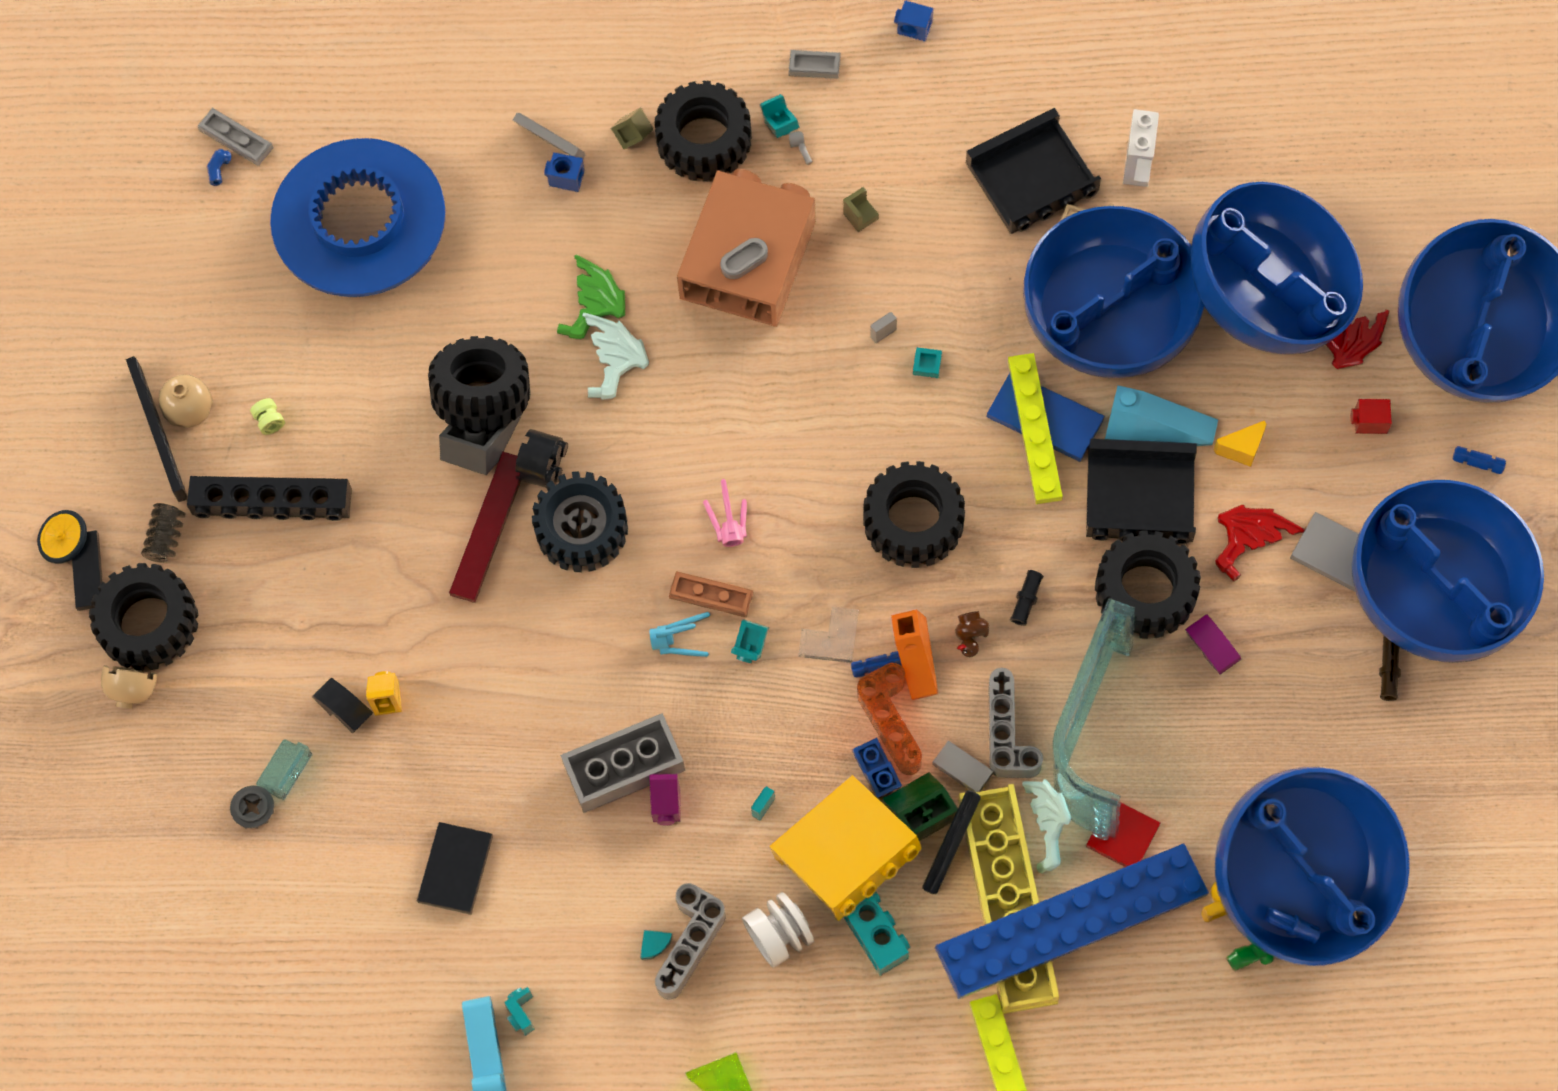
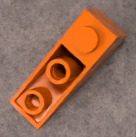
M917 609L891 615L894 639L911 699L916 700L937 695L938 688L926 616Z

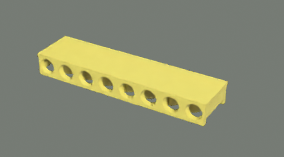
M1014 784L1004 788L975 792L981 796V799L965 832L984 925L1039 903ZM959 793V805L965 793ZM1052 961L996 984L1003 1014L1058 1004L1059 993Z

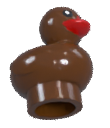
M979 611L958 616L959 624L956 626L955 634L963 642L957 649L961 650L962 654L966 657H974L979 651V645L973 638L979 636L986 638L989 634V623L980 617Z

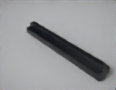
M970 790L965 792L923 883L922 889L930 894L938 893L981 799L979 794Z

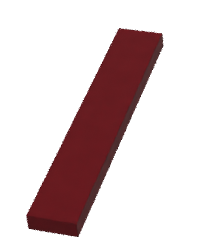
M502 452L449 591L452 597L476 603L521 483L520 480L516 479V476L520 475L519 472H515L517 455Z

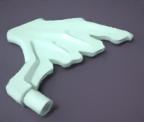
M583 313L582 316L586 319L587 325L595 326L605 332H594L591 334L593 345L600 348L596 350L599 361L610 365L604 369L605 377L601 387H588V398L613 399L617 393L620 376L634 367L645 369L649 365L642 339L637 340L620 321L615 323L592 314Z
M1043 779V782L1023 781L1022 785L1026 793H1033L1037 796V798L1032 799L1030 805L1033 813L1038 815L1036 821L1040 830L1047 831L1044 836L1046 858L1036 866L1038 872L1045 873L1056 869L1060 865L1058 840L1064 824L1069 825L1071 814L1063 794H1058L1046 779Z

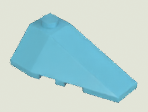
M1118 385L1105 439L1197 443V446L1213 445L1218 419L1150 393Z

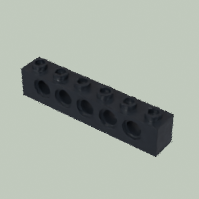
M190 476L187 507L191 514L198 518L221 516L226 519H234L237 516H247L250 519L274 517L275 519L286 520L289 517H300L303 520L326 518L331 521H339L342 518L350 517L352 488L348 479ZM222 495L219 501L212 502L215 496ZM242 496H249L245 502H238ZM270 496L275 497V499L270 503L264 502L265 499ZM302 497L299 502L290 503L293 498ZM322 497L328 498L327 501L322 504L316 503L318 499Z

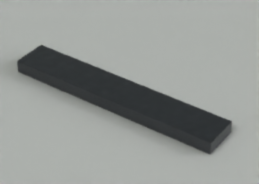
M136 357L127 358L126 362L171 489L178 502L184 501L188 496L142 367Z

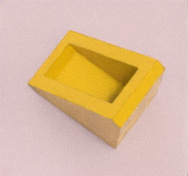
M1265 420L1216 439L1213 449L1215 454L1251 467L1267 425Z

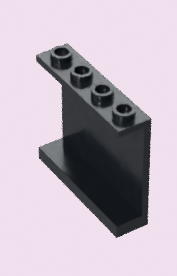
M1090 439L1088 448L1086 537H1092L1098 541H1104L1108 538H1117L1123 541L1124 535L1133 533L1135 537L1138 536L1139 531L1147 530L1148 535H1154L1155 531L1162 532V537L1166 539L1172 536L1178 539L1177 544L1193 542L1196 533V527H1194V461L1197 454V443Z

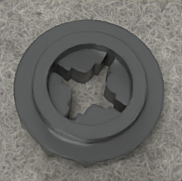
M254 785L240 789L233 796L230 804V813L234 821L245 829H258L259 826L268 823L269 818L274 814V800L265 788ZM247 800L249 803L251 802L252 804H256L258 802L259 804L257 805V808L260 814L254 813L252 811L246 813L249 810V808L247 807V803L245 801Z

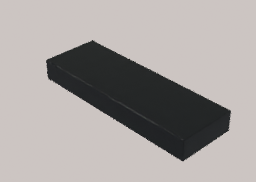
M97 530L87 532L86 542L82 550L72 559L75 608L77 611L94 608L91 600L93 595H99L100 593L98 587L102 583L99 533Z

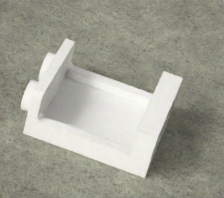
M1133 110L1123 184L1144 187L1149 185L1159 119L1158 112Z

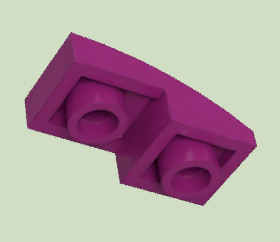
M1208 614L1185 629L1187 635L1198 646L1206 660L1219 675L1242 660L1236 649Z

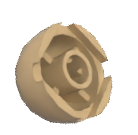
M192 375L172 377L163 385L158 400L164 418L170 424L183 426V428H191L202 423L210 414L209 410L211 404H213L208 387L199 378Z
M107 665L103 666L101 675L103 693L109 699L117 701V707L132 709L133 704L143 703L152 695L156 685L157 673L151 672L150 677H147L148 674L143 673L144 670L139 671L133 668L113 666L112 671H109L110 668Z

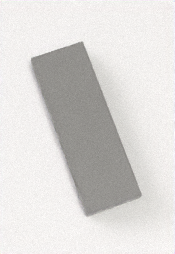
M214 108L208 112L197 126L199 131L257 166L262 163L273 149L272 143Z
M516 113L513 121L570 156L584 158L585 152L523 114Z

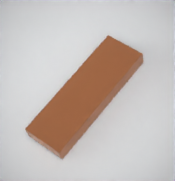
M676 571L669 599L747 618L754 592L750 589Z

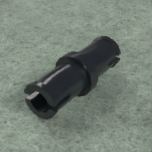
M1034 570L1027 571L1022 589L1016 595L1018 600L1010 620L1017 625L1026 626L1032 606L1036 605L1038 600L1036 595L1044 576Z

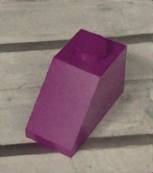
M649 775L653 822H658V825L670 826L674 822H681L678 775Z

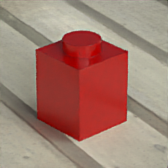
M1358 399L1356 407L1351 409L1350 416L1351 424H1355L1356 434H1388L1392 424L1391 400Z

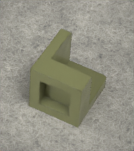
M639 108L622 117L611 127V130L622 148L626 149L644 140L652 132L653 126L642 108Z
M864 187L843 199V214L858 232L879 219L878 212L867 200V190Z

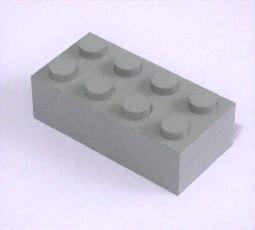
M663 713L561 755L563 765L583 813L650 786L649 775L679 774L685 771L684 761Z

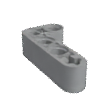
M997 668L990 675L988 687L989 766L993 770V775L1000 778H1032L1041 771L1043 755L1038 748L1033 746H1015L1014 677L1008 669ZM999 680H1002L1004 684L1003 694H999ZM1003 705L1009 711L1005 714H1000L994 708ZM1003 731L1009 735V738L999 740L995 734ZM1003 757L1010 763L1002 767L997 765L995 760ZM1029 757L1036 760L1037 765L1029 767L1023 763V760Z
M691 883L683 884L677 889L676 901L679 910L692 919L655 978V985L659 995L667 1000L678 997L726 919L722 901ZM686 894L696 896V900L692 904H685L681 901L682 897ZM710 908L720 910V914L715 918H709L705 915L706 911ZM696 931L706 934L705 938L700 942L691 940V935ZM681 955H688L691 958L690 962L685 966H680L676 963L677 958ZM673 977L674 987L668 986L665 989L663 982H670Z

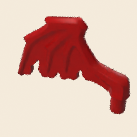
M1386 309L1385 312L1378 313L1376 322L1372 325L1371 329H1368L1370 320L1366 316L1356 318L1353 324L1350 323L1339 336L1327 343L1326 346L1334 356L1332 365L1336 369L1363 364V358L1382 344L1380 339L1390 311Z
M1242 504L1218 515V523L1224 525L1227 530L1228 545L1216 558L1215 564L1222 573H1225L1235 582L1240 578L1241 574L1235 569L1233 564L1237 557L1245 553L1244 545L1250 547L1251 550H1256L1258 547H1265L1264 541L1273 544L1282 540L1281 532L1277 529L1286 530L1291 535L1304 533L1305 529L1274 513V509L1245 508V505Z

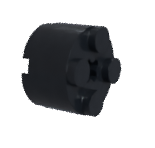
M530 429L525 435L530 437L527 444L522 443L518 452L515 472H519L520 475L516 476V479L547 488L546 484L551 480L559 482L558 476L562 475V467L559 466L561 458H564L567 453L568 442H564L562 437Z

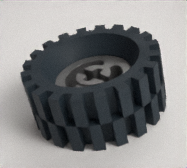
M579 471L572 472L573 478L566 479L565 474L558 476L559 483L556 485L552 480L546 484L547 493L542 490L537 495L539 503L534 502L532 508L534 513L532 515V524L540 550L544 555L547 554L551 563L555 565L559 561L560 568L568 570L569 565H573L574 572L582 573V566H588L589 572L596 570V563L600 562L602 567L609 564V555L614 559L619 555L618 546L623 548L626 543L625 535H628V520L621 494L618 495L617 488L612 483L608 486L606 478L599 476L596 481L594 474L591 472H586L585 478H582ZM580 510H584L583 517L585 523H582L580 530L582 538L578 539L577 526L581 523ZM589 512L594 513L597 518H592ZM569 530L573 537L568 536L564 531Z

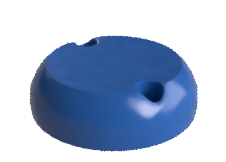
M1272 182L1241 184L1229 189L1217 198L1206 210L1196 226L1191 246V270L1197 293L1209 315L1224 331L1236 340L1252 348L1273 354L1307 353L1334 340L1354 320L1359 310L1363 293V275L1357 252L1349 236L1335 217L1308 195L1291 187Z
M1124 206L1094 207L1066 217L1049 229L1038 241L1027 263L1023 283V297L1026 315L1035 336L1043 347L1059 361L1077 371L1103 378L1134 377L1162 367L1175 358L1189 343L1203 315L1204 305L1197 293L1191 270L1192 245L1175 227L1165 220L1135 208Z
M1479 219L1465 222L1446 230L1431 240L1415 257L1408 268L1401 284L1398 298V321L1401 336L1410 357L1420 371L1444 391L1459 398L1484 403L1506 402L1522 398L1539 390L1558 376V249L1556 246L1533 229L1515 222L1499 219Z
M1428 480L1410 484L1396 490L1384 498L1366 519L1358 534L1353 551L1352 577L1355 592L1369 620L1391 642L1416 656L1429 660L1455 663L1467 662L1487 657L1501 650L1526 628L1538 608L1543 592V560L1535 537L1526 522L1512 507L1496 495L1465 482Z
M1301 767L1285 770L1265 778L1249 789L1237 801L1228 814L1219 835L1215 854V878L1217 890L1228 917L1248 941L1263 952L1290 963L1308 966L1329 965L1345 961L1362 953L1377 942L1389 929L1397 917L1407 891L1409 852L1407 840L1396 813L1377 790L1365 781L1339 770L1323 767ZM1274 908L1290 916L1297 914L1303 921L1319 926V931L1321 932L1318 940L1312 944L1300 937L1288 936L1284 929L1265 921L1264 918L1267 910Z

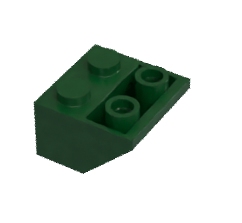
M930 772L882 799L884 805L917 835L919 841L952 823L958 810L945 787Z

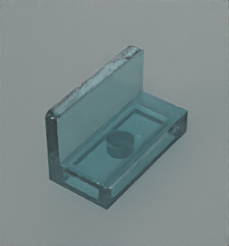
M284 739L256 785L265 788L270 794L284 801L313 755L308 746L300 742L296 745Z

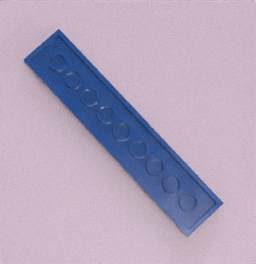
M1183 843L937 944L935 950L958 999H961L1207 896L1209 892Z

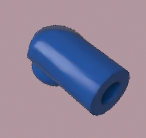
M223 149L216 150L207 164L210 185L217 186L222 184L220 168L222 164H229L232 156L229 151H224Z

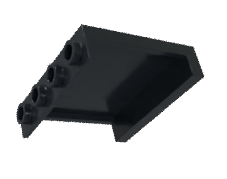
M1055 107L966 151V165L1010 234L1016 231H1025L1032 223L1039 220H1047L1055 212L1061 209L1065 210L1067 204L1074 205L1083 198L1093 197L1099 191L1101 177L1099 175L1093 176L1059 124L1060 115Z

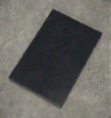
M439 822L417 902L472 915L493 839L492 833Z

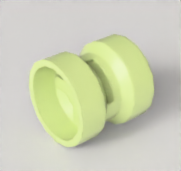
M271 398L258 401L250 409L253 418L258 420V427L264 435L277 432L285 424L282 415L277 413V406Z

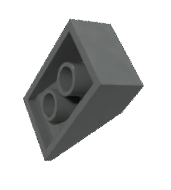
M521 412V415L515 421L510 420L509 425L503 428L498 426L493 431H488V429L481 430V432H473L472 429L464 431L460 430L456 425L454 427L448 425L439 435L440 460L487 476L500 460L501 454L504 452L523 413Z

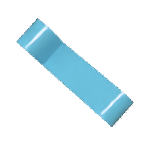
M487 996L462 1001L473 1079L471 1080L473 1091H507L491 997Z

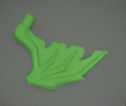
M576 254L577 267L584 269L589 275L581 274L577 276V286L582 290L577 292L578 303L586 308L580 310L579 317L572 326L559 324L557 334L566 335L573 339H583L590 327L582 316L583 313L598 317L613 315L621 318L625 316V291L619 289L609 269L605 271Z

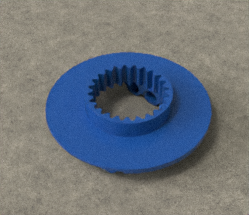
M354 138L342 140L310 153L286 175L276 192L272 204L271 234L276 250L284 264L293 275L306 285L318 291L336 296H371L389 291L407 282L430 261L440 242L444 229L445 201L441 186L432 170L410 150L398 144L379 139ZM356 181H359L360 185L363 186L368 181L370 187L377 184L380 191L385 189L386 195L390 196L393 203V214L389 216L391 223H385L386 231L379 230L377 238L371 235L368 242L360 239L358 244H354L353 240H349L345 244L342 238L336 241L333 234L328 235L327 230L323 229L321 223V211L324 210L323 202L329 201L328 194H336V188L343 190L346 183L352 187Z

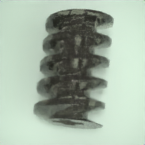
M156 503L153 505L155 509L151 512L152 519L148 523L150 528L146 531L148 538L144 540L145 548L142 549L141 555L148 560L165 563L168 561L167 557L176 556V552L169 548L178 546L179 543L173 540L172 537L178 538L181 536V533L174 528L183 527V523L177 520V518H185L186 514L174 506Z

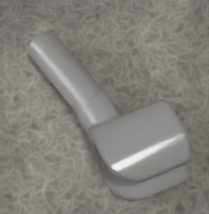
M800 131L789 133L790 146H799L806 164H811L812 160L806 150L803 133Z

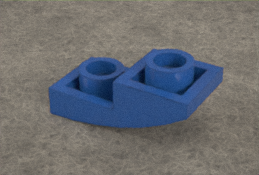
M878 738L852 749L867 782L877 798L902 786Z

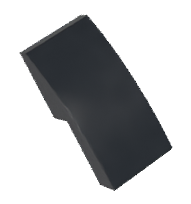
M332 677L312 696L330 716L334 715L351 733H354L373 714L364 703Z

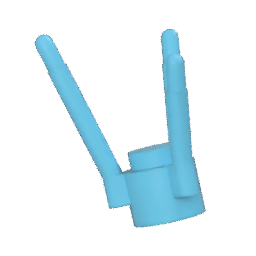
M705 612L650 629L652 649H660L661 655L679 654L708 657V652L670 648L669 645L674 644L673 634L694 629L696 624L693 622L709 617L710 613Z

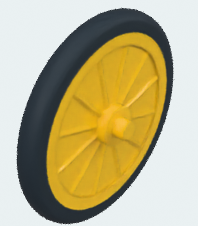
M61 510L49 516L42 524L37 538L38 549L42 557L48 562L55 564L65 563L75 558L86 542L87 527L84 519L78 513L71 510Z

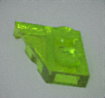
M737 1052L686 1072L687 1078L702 1091H752Z

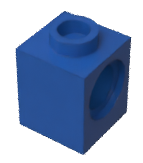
M905 0L902 9H897L894 23L897 24V34L926 42L933 23L934 8Z
M553 152L552 159L546 162L544 170L549 186L579 192L585 172L583 158ZM562 170H568L567 173H564V174H560V173H559V172L562 171Z

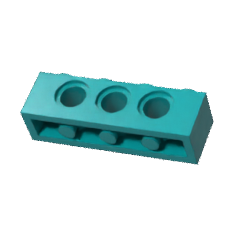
M875 892L871 897L865 898L860 902L850 915L843 918L881 976L908 960V950L911 947L903 934L898 936L893 928L896 925L893 917L888 910L883 912L878 904L881 902L878 893ZM869 910L875 914V917L871 921H864L859 915L863 911ZM878 934H885L890 938V941L885 945H880L875 942L874 938Z

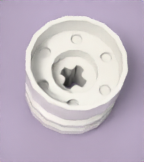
M783 892L776 895L780 909L772 900L767 901V907L770 912L769 916H766L759 908H756L742 917L744 926L753 942L773 968L789 959L788 950L785 946L788 943L799 952L802 950V946L798 937L808 946L814 942L805 916L799 907Z

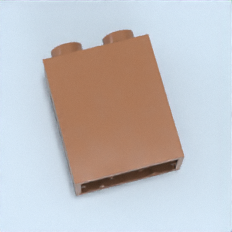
M736 169L732 174L717 170L677 274L679 298L777 327L816 223L815 198L810 197V193L797 184L784 183L781 185V188L762 183L756 174L747 170ZM751 238H759L766 243L768 257L765 262L739 279H728L722 274L720 262L725 254Z

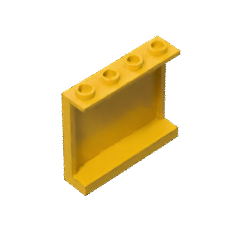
M853 775L769 846L775 859L782 866L785 864L832 910L838 922L844 916L850 915L865 898L871 897L883 882L893 878L898 869L906 862L915 859L922 849L917 835Z

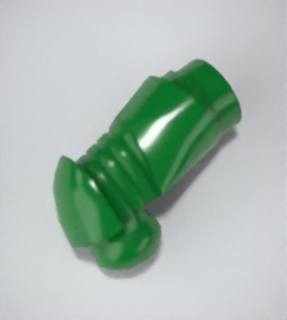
M1254 944L1233 949V952L1226 957L1234 971L1242 969L1259 959L1263 965H1267L1274 961L1275 958L1263 952Z

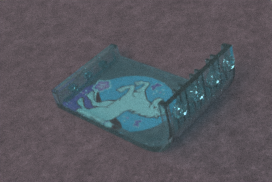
M1108 599L1053 737L1054 790L1058 794H1063L1071 814V820L1082 828L1093 832L1092 834L1102 840H1108L1109 837L1116 839L1119 831V801L1121 796L1084 782L1073 772L1069 766V761L1113 652L1129 657L1133 649L1135 607L1112 599Z

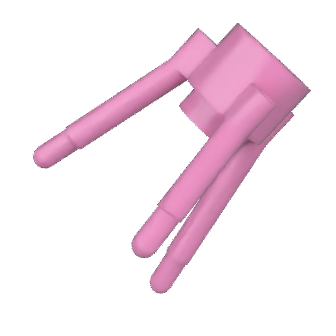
M722 479V494L727 521L722 524L723 528H720L709 502L704 500L703 504L716 531L718 542H722L723 546L733 547L744 542L743 538L747 537V501L745 499L742 500L740 525H738V521L732 518L726 480Z

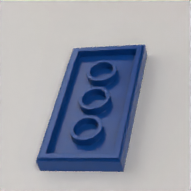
M1009 373L986 417L1022 434ZM1041 386L1053 449L1081 462L1089 448L1090 439H1094L1104 420V415Z

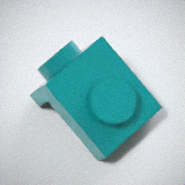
M782 94L760 104L765 124L777 138L788 135L791 131L800 128L798 120L787 108Z
M742 620L736 643L732 647L731 653L737 655V660L746 663H752V660L757 661L760 659L769 627Z
M528 987L523 990L518 988L507 996L508 1000L504 1004L511 1014L507 1019L514 1030L517 1032L521 1029L526 1036L535 1029L520 1006L532 999L533 995Z

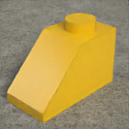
M381 671L376 673L375 676L368 677L366 697L374 715L402 712L399 681L396 674Z

